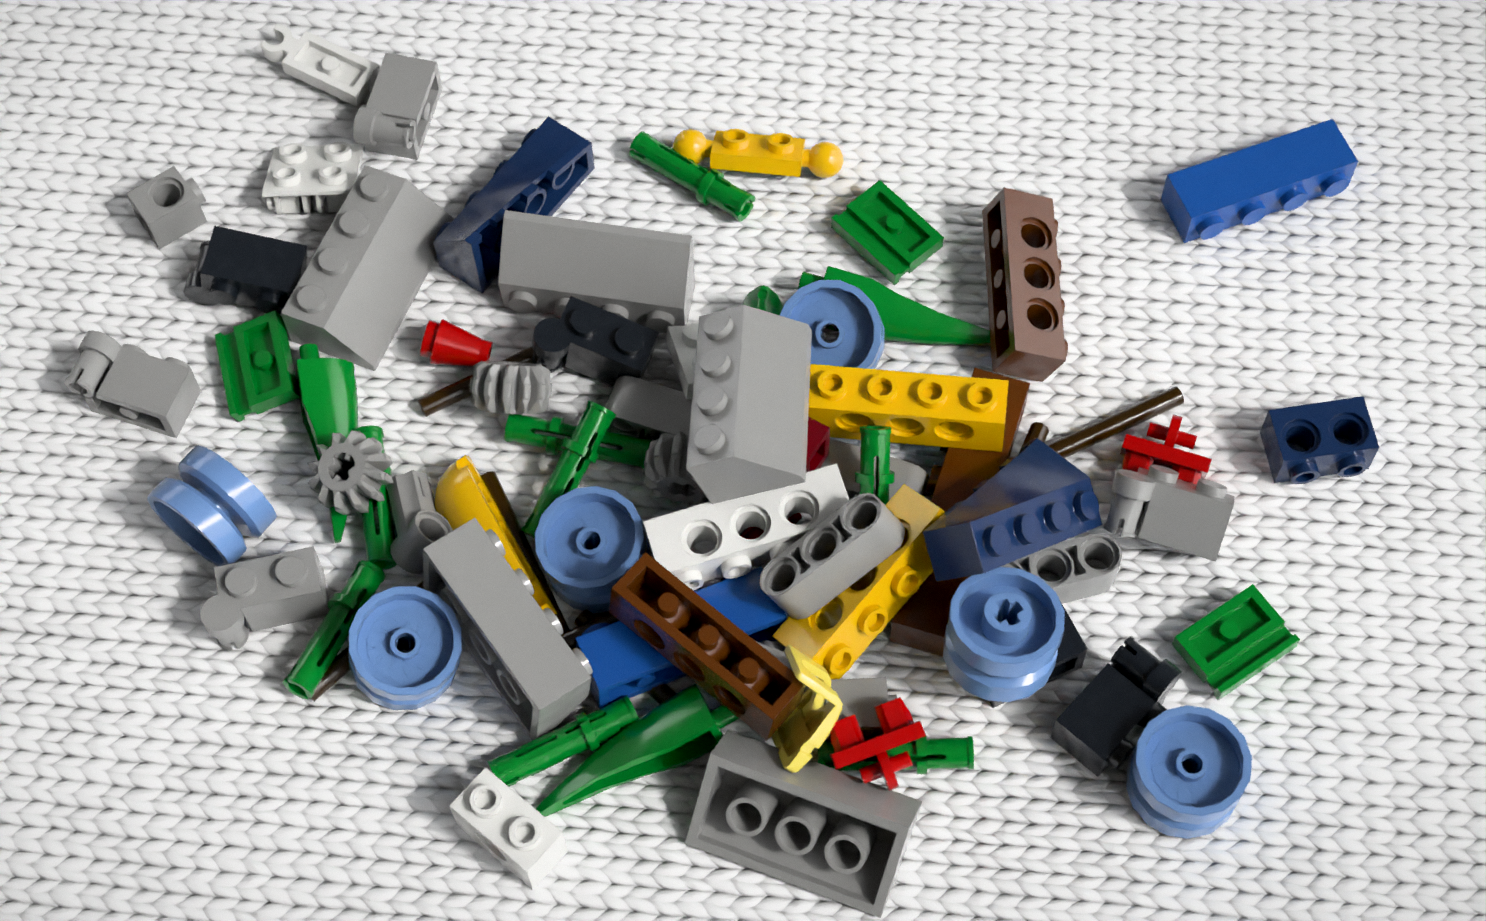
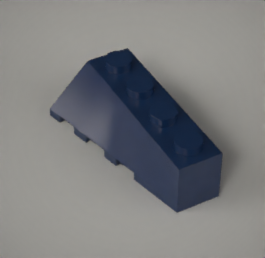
M549 116L537 129L533 128L524 137L521 147L510 159L503 160L497 166L491 180L481 190L473 192L458 216L452 222L445 223L438 231L433 243L439 267L483 294L499 276L505 210L552 216L595 169L592 142Z
M1040 439L1029 440L1021 447L1022 452L1019 455L1008 458L999 466L1000 471L991 479L982 480L973 488L974 493L966 500L958 501L923 531L936 582L986 573L1103 525L1099 513V502L1094 494L1090 477Z

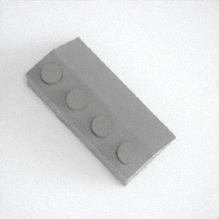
M365 165L281 312L291 341L300 345L316 344L318 350L322 353L376 371L437 258L433 242L438 231L445 223L452 222L454 218L407 179Z
M505 210L498 279L503 307L511 308L516 312L524 314L535 311L556 314L561 317L570 296H573L659 333H667L668 326H685L688 322L695 289L692 236Z
M747 305L699 316L686 468L711 504L806 482L812 330L808 324Z
M473 518L423 548L424 589L437 594L453 609L461 627L462 643L531 740H534L552 732L589 695L592 678L590 675L593 673L592 667L579 648L576 647L571 650L561 636L563 628L553 611L549 608L542 610L533 598L534 589L526 574L520 568L513 570L503 557L506 555L505 548L496 533L491 529L485 531L476 518Z
M727 730L710 753L685 844L881 918L906 853L922 801L893 790L889 791L887 788L871 782L864 784L860 778L811 760L799 772L791 773L783 767L778 754V748Z

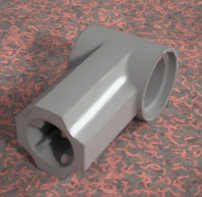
M411 470L405 474L394 475L392 477L394 483L386 485L398 534L390 546V553L399 567L412 574L423 573V548L453 530L447 519L436 512L431 484L428 482L426 473Z

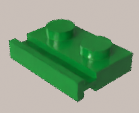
M881 180L846 206V210L839 216L835 214L831 217V228L893 285H896L900 277L906 272L911 273L943 247L944 237Z
M274 310L233 327V332L223 335L221 332L214 335L229 414L238 422L245 420V415L253 412L260 414L300 398L285 323L277 311Z
M1252 584L1176 635L1172 646L1203 683L1207 682L1212 688L1215 698L1220 700L1296 648L1300 639L1296 634L1292 635L1284 626L1285 621Z

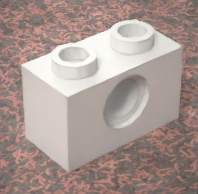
M486 767L450 804V809L457 826L532 890L538 886L568 852L563 832Z

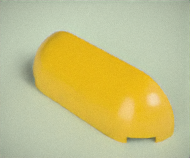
M464 455L445 470L437 484L435 491L436 512L447 519L452 530L473 518H476L485 531L493 530L505 548L506 555L503 557L513 570L520 568L530 580L534 589L532 596L541 609L549 608L554 614H557L473 461L469 456Z

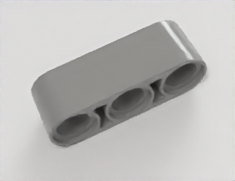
M870 493L859 494L773 558L764 567L760 575L759 583L761 590L791 618L797 620L805 619L813 615L892 555L904 540V526L877 496Z
M1091 534L1057 543L1000 567L1022 569L1040 577L1038 573L1042 571L1055 573L1059 576L1060 580L1045 582L1057 593L1059 600L1064 604L1108 591L1114 584L1122 559V552L1117 541L1110 536ZM1097 559L1102 561L1107 568L1097 570L1090 567L1086 561Z

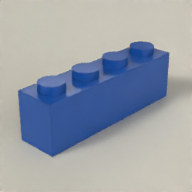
M1330 119L1168 174L1161 202L1184 243L1198 238L1207 240L1217 236L1224 229L1239 224H1254L1265 215L1279 210H1295L1308 200L1323 195L1326 197L1338 195L1349 186L1358 160L1334 120Z
M762 566L752 569L741 577L732 579L723 577L716 584L694 590L695 593L759 643L763 640L776 641L773 634L787 619L786 613L761 590L759 581L763 571ZM621 621L610 625L608 623L595 624L586 629L581 636L575 638L576 647L583 652L592 667L593 673L590 675L592 677L590 690L599 709L610 705L623 696L628 695L629 698L650 691L655 686L667 684L687 676Z

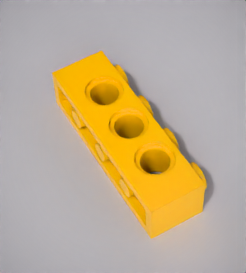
M811 364L808 417L830 427V437L861 440V426L881 425L892 428V433L890 434L891 443L1002 452L1009 380Z
M905 484L901 486L885 505L904 526L905 536L901 546L887 559L813 615L798 620L789 616L773 634V637L785 648L791 645L824 667L831 680L841 679L933 572L923 531L945 512Z

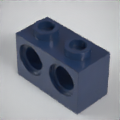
M1364 396L1268 410L1260 430L1274 483L1291 481L1293 484H1305L1314 481L1320 476L1338 474L1340 477H1353L1369 469L1380 448ZM1335 437L1346 438L1352 445L1343 444ZM1288 444H1297L1301 446L1305 450V452L1295 451L1292 448H1290Z

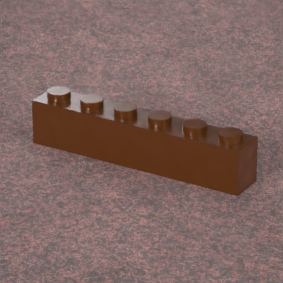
M974 368L972 373L974 378L1009 380L1002 452L940 447V451L945 452L946 457L943 466L933 465L926 492L933 494L931 502L940 507L944 512L948 511L958 501H963L974 493L973 488L982 480L991 479L1000 471L999 466L1010 458L1026 407L1030 383ZM932 572L916 593L908 599L890 620L889 623H892L890 641L943 657L944 636L948 623L951 599L959 585L970 576L936 582L934 572Z

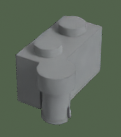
M385 53L380 69H374L371 75L368 102L366 105L362 104L356 113L353 125L354 141L365 144L367 151L418 160L443 89L437 62Z
M88 331L78 348L80 356L71 373L64 381L67 388L81 395L83 389H86L83 393L84 399L92 412L177 438L201 393V389L190 366L173 357H167L163 360L150 356L144 350L132 344H123L121 346L115 339L102 332Z
M1151 464L1149 470L1139 467L1138 472L1118 469L1116 471L1111 487L1115 495L1107 521L1103 526L1105 530L1116 534L1119 521L1123 519L1120 526L1122 528L1120 536L1133 538L1135 537V529H1137L1136 535L1140 539L1216 562L1234 507L1235 496L1226 494L1228 489L1226 486L1206 479H1198L1197 485L1178 479L1179 473L1177 471Z
M314 546L214 567L217 595L210 597L204 602L200 610V618L206 631L217 639L218 644L223 649L232 651V642L235 643L237 649H240L249 638V631L244 624V616L252 631L326 616L329 611V599L325 574Z

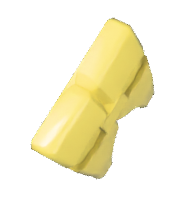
M788 645L784 652L795 677L808 686L809 689L802 695L798 707L772 735L775 747L779 749L778 754L783 767L791 773H796L812 758L811 752L814 748H820L830 734L842 711V702L837 692L831 688V678L826 669L791 645ZM825 699H827L828 701H830V702H828L827 704L824 705Z

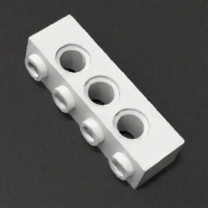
M836 463L806 472V482L715 504H711L709 501L643 521L653 558L694 591L700 588L705 581L721 576L727 579L741 577L749 573L752 567L770 562L847 503L849 497ZM800 512L807 513L812 517L809 522L802 525H796L788 521L790 516ZM749 527H758L764 531L756 539H745L740 536V533ZM702 541H709L716 545L712 551L706 554H697L692 551V548Z

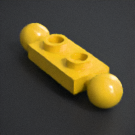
M686 129L675 137L672 146L674 151L693 160L697 164L705 158H710V169L800 177L802 167H808L814 175L820 178H830L836 175L843 165L842 152L835 144L820 142L811 149H805V139L793 138L785 133L760 135L749 134L741 129L716 130L714 140H707L701 132L694 129Z

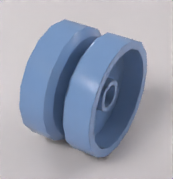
M818 280L799 288L785 302L780 316L800 321L810 326L812 330L811 364L875 369L885 348V328L875 304L860 288L841 280ZM829 325H832L835 330L839 329V337L832 343L823 341L826 337L823 329Z
M198 445L178 465L182 480L165 477L147 497L151 508L159 518L191 549L217 567L236 563L246 552L247 547L242 535L259 538L277 518L273 506L245 475L217 453Z
M603 487L576 488L556 498L541 515L535 532L536 555L557 596L572 608L582 611L587 609L591 613L609 611L611 588L645 552L652 557L643 521L633 503L617 491Z
M998 567L986 573L972 575L964 580L951 599L948 623L944 636L943 659L950 676L965 691L989 701L1012 702L1028 698L1045 686L1054 670L1058 648L1064 632L1065 611L1057 593L1042 578L1018 568Z
M417 586L392 587L374 594L357 610L349 629V669L357 687L372 702L392 710H416L435 702L451 686L459 667L462 652L461 627L453 609L437 594ZM407 643L409 650L412 651L402 653L397 650V645Z
M1189 705L1165 710L1148 722L1137 741L1134 753L1128 763L1126 789L1132 807L1147 825L1167 836L1191 839L1211 834L1229 820L1250 782L1252 756L1244 735L1230 719L1209 708Z

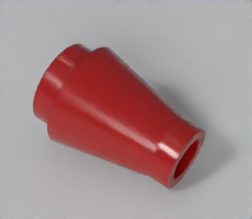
M444 319L440 323L429 320L421 345L420 357L430 359V364L474 367L475 364L481 361H489L493 342L483 340Z

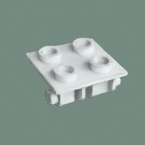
M333 142L324 146H305L300 143H290L282 147H274L262 190V197H266L268 210H276L277 214L301 213L303 205L304 213H311V195H315L318 213H324L326 195L328 212H338L358 178L364 144L350 145L347 142Z

